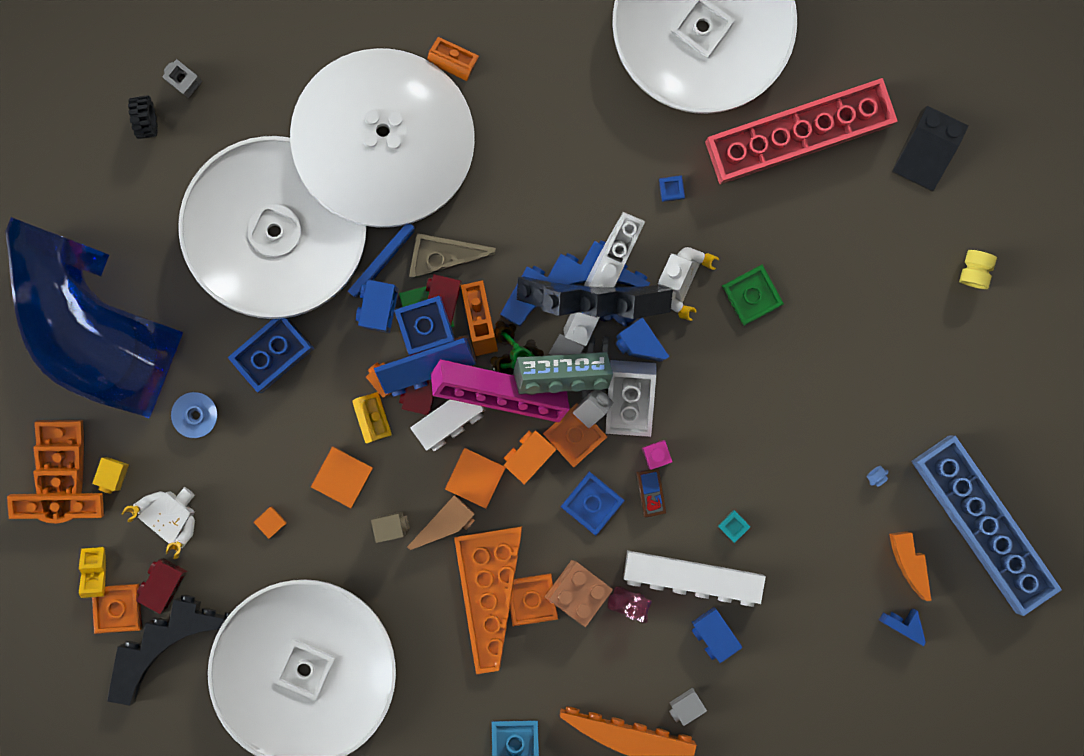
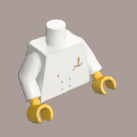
M689 247L683 248L678 255H670L658 285L673 290L671 309L678 312L681 319L692 321L693 319L689 317V312L696 313L697 311L694 307L683 305L684 298L697 272L699 263L715 270L716 268L711 264L714 259L719 260V258Z
M186 487L177 496L171 491L166 493L159 491L143 497L133 506L125 507L122 515L125 512H131L133 516L127 522H132L138 513V518L169 543L166 548V554L172 549L177 551L174 555V559H177L180 556L181 548H184L193 536L195 525L193 515L195 511L188 506V503L195 495Z

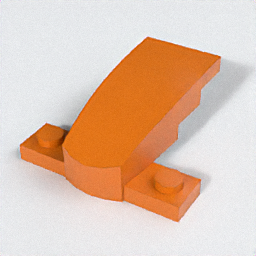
M37 420L34 422L36 470L33 471L37 494L8 495L9 519H38L46 523L56 524L67 522L73 518H102L104 516L103 493H82L84 467L83 420Z

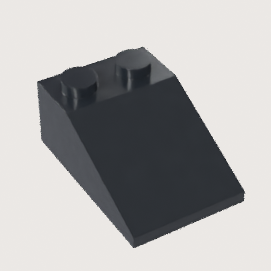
M926 106L920 111L892 172L933 192L957 151L969 125Z

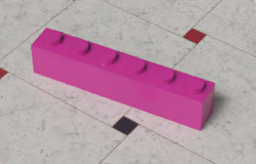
M441 359L431 372L433 396L554 422H560L570 410L567 391L519 394L514 375Z

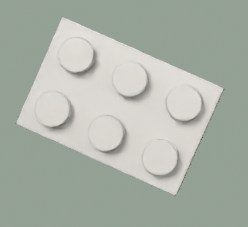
M448 400L410 428L426 451L430 449L436 451L446 444L444 439L451 435L452 438H455L465 430L463 428L468 422L474 424L483 418L482 412L485 409L483 406Z

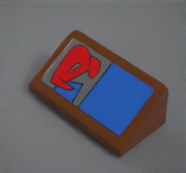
M659 468L636 472L644 518L666 514Z

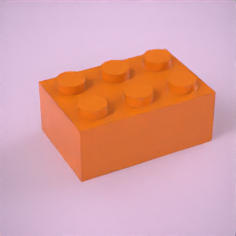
M529 430L520 440L522 446L518 450L513 447L504 457L507 461L504 466L524 485L557 450L536 430L533 433Z

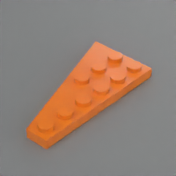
M523 526L454 537L476 674L500 670Z

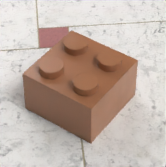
M571 560L545 595V598L579 624L586 627L613 589L578 562Z

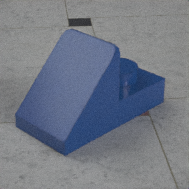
M912 608L904 623H902L904 619L893 612L890 615L882 613L879 621L920 645H925L926 641L917 610Z

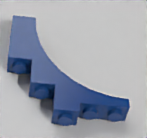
M602 240L599 243L594 241L581 265L577 263L579 259L569 253L566 256L560 254L548 277L544 276L545 271L536 266H533L532 269L527 266L521 277L525 276L568 285L585 283L606 242ZM626 264L616 282L630 287L649 286L650 282L646 281L647 276L638 271H635V273L627 270L628 266ZM517 283L500 316L521 327L528 315L537 306L517 300Z

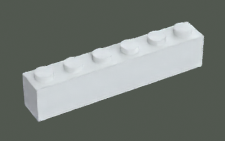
M628 550L623 579L628 580V585L641 586V583L650 584L651 589L662 591L664 587L673 588L672 592L686 595V591L696 592V597L709 599V595L718 596L719 601L731 603L732 599L741 600V605L754 607L755 603L761 604L766 577L763 574Z

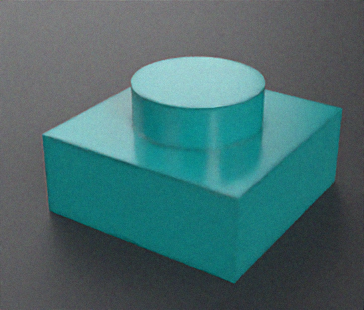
M735 510L718 525L734 543L750 528L747 522Z

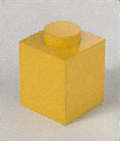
M102 457L92 484L99 486L98 490L112 494V491L121 490L129 464L109 457Z

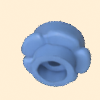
M878 466L870 471L867 475L870 485L878 487L888 480L886 476L888 470Z

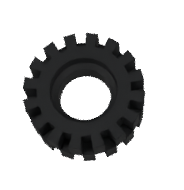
M146 95L129 98L128 112L130 123H132L131 127L136 138L156 137L158 123L156 122L157 116L155 115L156 111L151 97Z

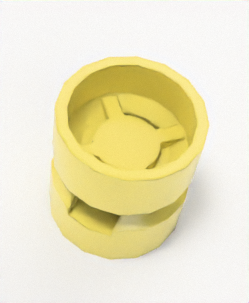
M968 250L965 259L967 268L962 269L959 282L974 288L988 289L992 278L989 272L994 270L997 257L982 251Z

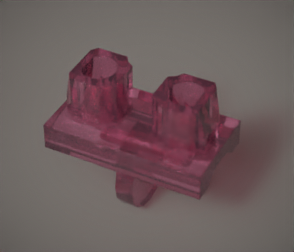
M618 586L615 587L614 594L609 596L607 607L644 624L648 622V610L652 601L640 593L635 594Z

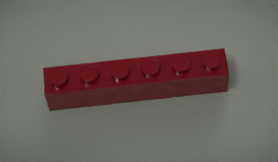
M433 274V279L429 278L426 286V292H429L428 299L437 296L442 297L450 325H452L462 281ZM431 379L427 380V386L414 389V386L406 388V393L401 394L399 403L403 404V410L424 415L431 413L435 397L432 392Z

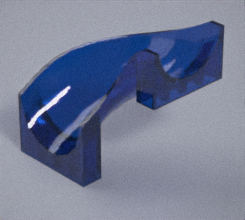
M11 217L5 234L13 302L21 337L34 363L56 384L79 396L150 418L183 332L109 306L90 290L83 270L102 276L109 254Z

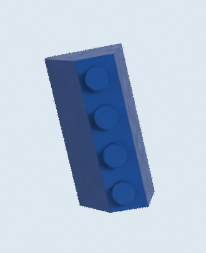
M462 338L376 367L374 370L385 394L392 393L394 397L406 393L405 388L414 386V389L427 386V380L431 379V372L440 359L469 366L475 365V361L467 338Z

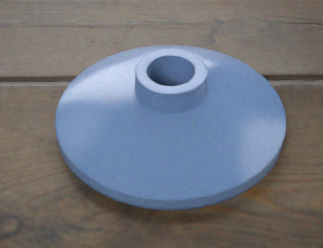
M198 392L184 394L176 400L172 407V423L175 429L185 437H203L212 431L217 422V408L214 402L205 394ZM194 411L200 413V417L197 420L192 416Z

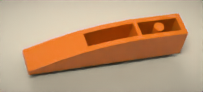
M566 707V710L560 709V717L577 730L627 756H694L697 745L691 736L685 734H678V737L669 735V731L656 728V731L648 730L646 725L634 723L633 726L624 724L625 721L612 717L611 720L603 719L601 714L589 712L586 715L579 713L580 710L573 707Z

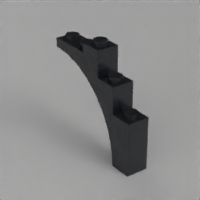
M525 276L518 277L517 300L542 307V311L557 316L582 313L597 318L617 314L637 319L671 312L673 290L658 285L642 287H589L548 282Z
M181 595V598L174 599L169 624L166 619L154 618L153 621L145 623L141 646H139L140 643L126 641L125 644L123 643L117 647L107 702L128 706L135 703L145 675L161 653L173 643L186 636L202 631L220 629L231 612H225V615L216 614V610L210 608H202V611H200L201 601H196L195 597L190 595Z

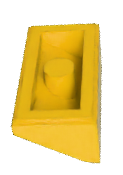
M378 392L352 400L365 443L392 435Z

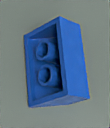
M643 317L616 336L617 342L615 344L622 354L626 352L628 356L658 362L669 357Z

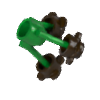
M502 320L495 324L494 334L496 341L504 345L510 343L513 347L510 355L503 354L502 357L493 356L490 359V364L493 365L495 372L512 375L517 357L544 356L543 350L538 349L534 340H527L526 345L523 347L513 340L514 332L516 331L514 324L508 325Z

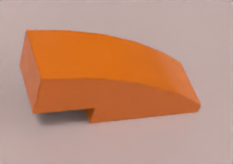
M906 531L889 534L896 561L904 577L921 599L931 601L925 554L915 553L913 533Z

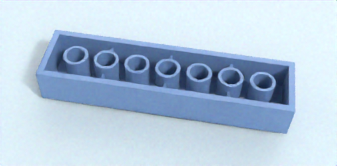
M947 436L911 461L1015 613L1025 616L1062 590L956 436Z

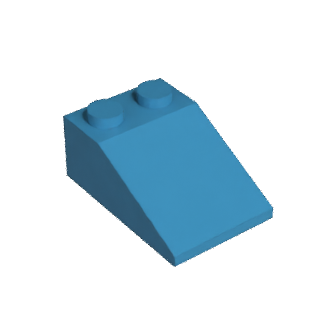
M538 721L492 722V756H539Z

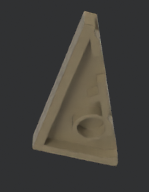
M417 233L409 277L415 278L495 255L496 248Z

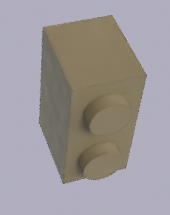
M403 512L379 516L371 520L376 543L404 537L408 529H410L408 516H403Z

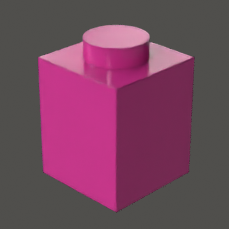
M665 440L642 447L650 470L673 462Z

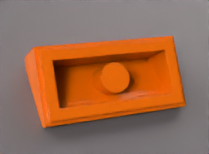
M438 37L429 51L427 61L467 81L479 55Z

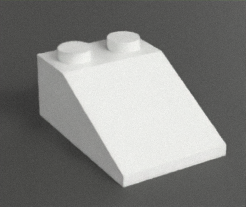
M610 360L613 377L608 388V397L614 403L607 412L605 434L651 437L656 363Z

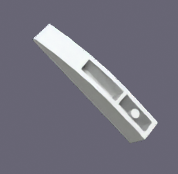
M625 212L622 213L584 286H615L645 221ZM582 313L570 314L564 327L565 338L586 346L600 317L596 318Z

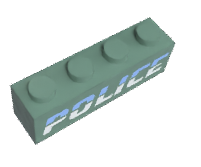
M607 352L517 357L513 371L519 394L602 390L609 388L613 377Z

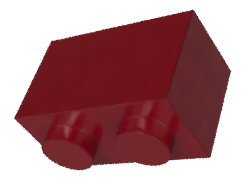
M164 558L151 564L147 572L150 576L146 582L143 581L137 590L139 596L136 602L159 614L166 612L187 573L185 569Z

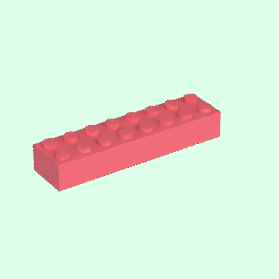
M881 78L709 136L705 143L719 184H723L892 127L898 120L884 80Z

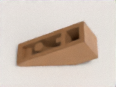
M454 495L407 548L412 550L459 532L462 527L467 530L475 521L472 518L475 512Z

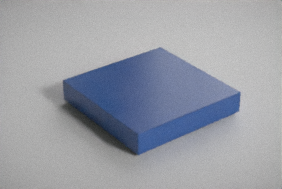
M589 471L560 507L596 536L625 500Z

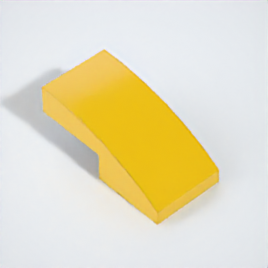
M82 548L79 562V570L81 572L79 595L81 598L103 597L106 578L105 548Z

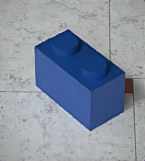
M715 607L692 621L695 627L692 629V632L698 641L702 639L708 646L705 648V651L711 660L716 658L721 663L743 648Z

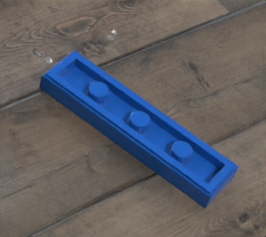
M409 223L402 227L348 290L355 298L360 296L362 285H366L367 280H374L416 230L413 225Z

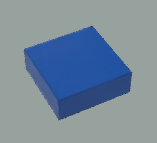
M682 175L659 178L662 202L685 199Z

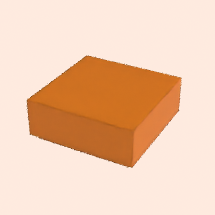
M272 506L254 521L268 539L287 524Z

